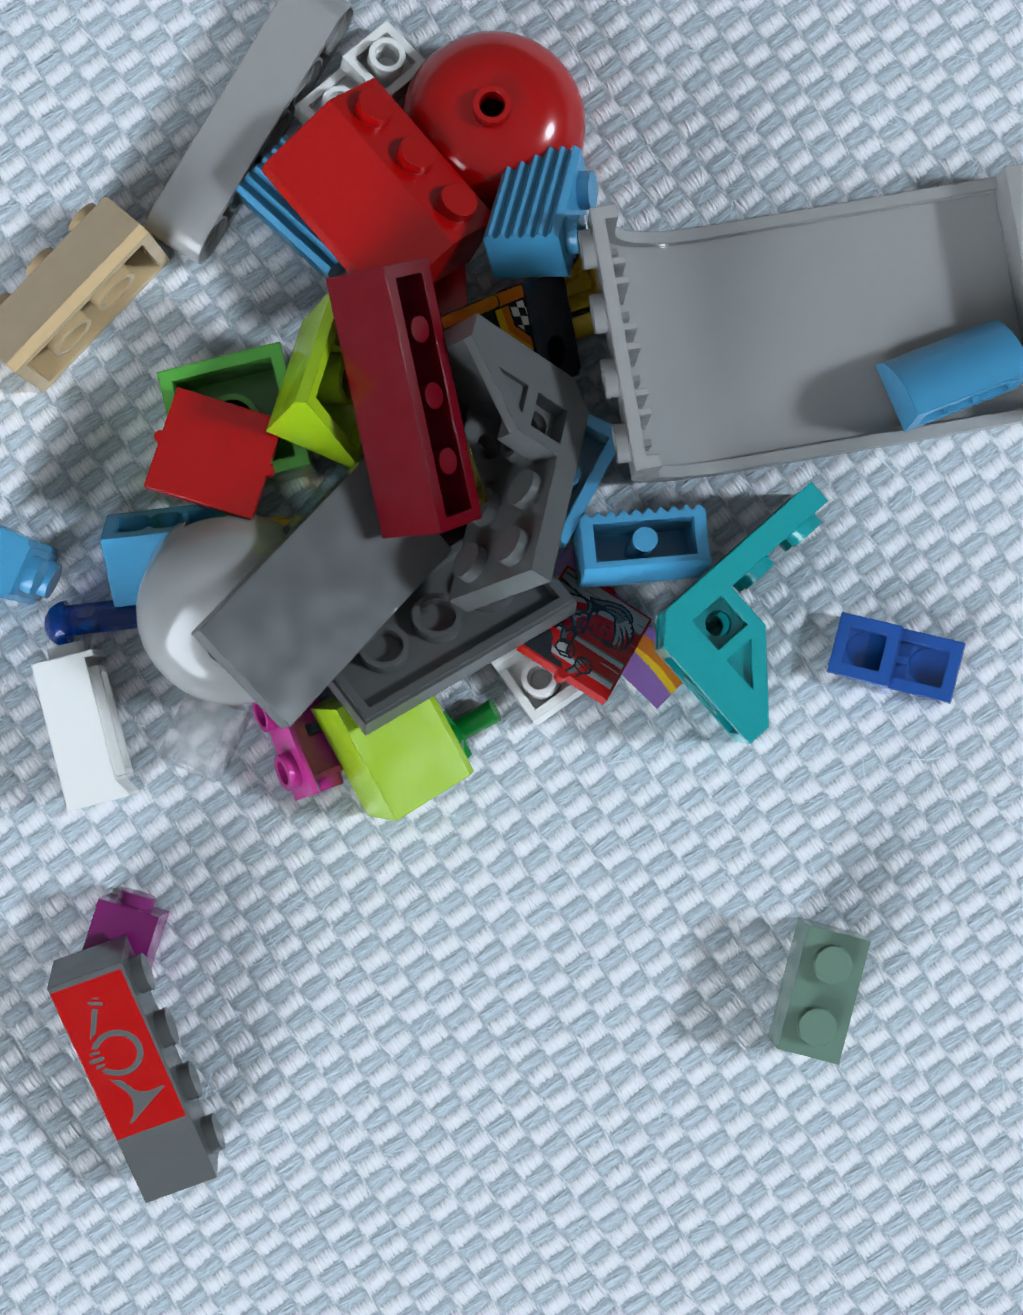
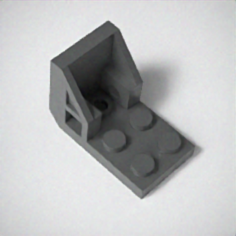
M478 313L443 331L482 513L481 519L467 524L461 550L457 554L452 568L454 579L448 601L466 612L552 581L589 416L582 394L573 377ZM477 444L486 449L484 457L479 452Z

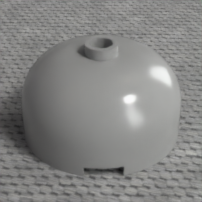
M226 514L225 517L204 519L189 525L184 522L173 529L159 543L150 558L140 583L136 602V621L138 632L148 657L161 674L172 684L192 696L213 703L227 705L256 703L197 641L191 632L290 531L289 528L257 514L254 515L252 520Z

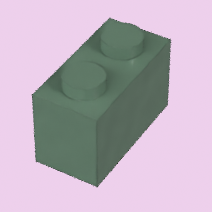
M798 917L768 1033L769 1039L777 1049L839 1065L870 940L857 932Z

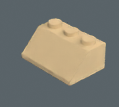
M107 196L97 205L89 203L84 206L71 220L68 226L70 233L54 250L52 248L44 249L30 262L25 272L28 277L12 294L6 292L0 295V359L14 373L44 393L171 261L151 234Z

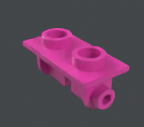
M318 698L313 701L291 727L283 729L257 703H252L253 713L258 725L265 733H270L278 755L274 757V766L278 779L287 791L292 790L295 801L320 793L315 781H317L321 792L344 783L339 772L344 769L338 762L323 732L308 736L305 725L316 721L310 708L319 703Z

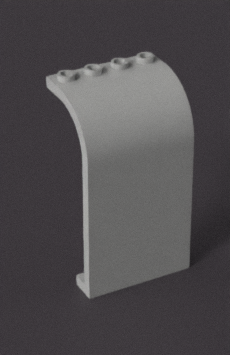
M1023 163L1005 166L994 177L681 230L632 231L616 226L618 212L615 203L590 208L587 222L588 229L578 230V242L583 269L595 268L599 294L589 295L595 335L606 333L610 358L600 360L603 388L606 399H618L622 422L611 425L615 456L618 464L629 462L631 480L666 482L724 475L1023 423L1022 383L1013 391L904 433L875 367L880 362L992 319L1004 323L1014 333L1023 347Z

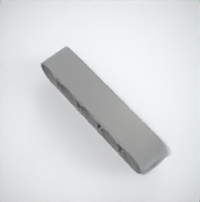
M345 0L277 1L155 201L145 225V229L151 236L198 264H203L212 255L243 204L236 191L238 184L245 180L247 174L251 173L255 166L261 163L264 156L269 154L272 148L286 134L295 119V105L312 91L347 33L355 11V7Z

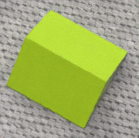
M327 293L302 321L266 432L345 466L352 467L363 457L364 452L329 293Z
M336 696L319 702L310 708L368 816L398 821L466 779L474 772L435 696L366 736Z

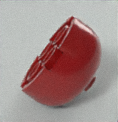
M481 31L449 41L438 48L422 63L414 74L403 99L402 109L490 211L493 207L501 176L507 166L516 170L521 161L529 165L535 154L543 157L549 146L558 150L562 145L570 150L575 145L582 150L583 154L586 130L585 112L575 80L565 65L550 50L538 42L519 34L504 31Z

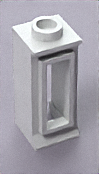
M84 641L67 643L47 649L49 660L31 664L67 811L139 794L140 790L126 776V774L133 773L107 665H99L97 660L106 657L105 651L86 650Z

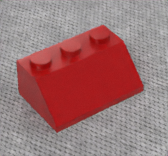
M375 77L330 99L264 163L261 169L262 173L348 273L428 257L433 283L470 262L483 242L491 214L488 207Z

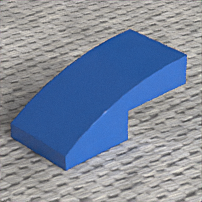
M842 612L827 672L879 687L951 704L966 643L904 629L901 625Z

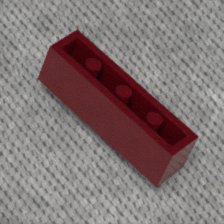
M428 257L325 278L382 538L441 534L481 519L482 513Z

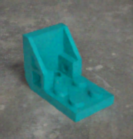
M812 482L792 495L656 616L655 652L732 739L738 743L751 744L769 728L766 625L738 593L748 589L775 565L767 556L773 549L779 545L786 552L792 546L798 545L823 522L815 512L828 500ZM715 616L722 624V630L718 636L711 635L705 626Z

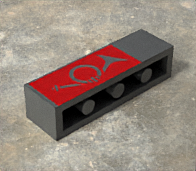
M123 935L54 960L47 990L145 1203L217 1178L218 1151L225 1149V1139L216 1115L214 1113L205 1115L198 1099L202 1097V1087L194 1064L190 1060L182 1063L175 1047L179 1043V1035L170 1010L167 1007L159 1009L151 993L155 989V980L151 966L143 953L134 954L127 936Z

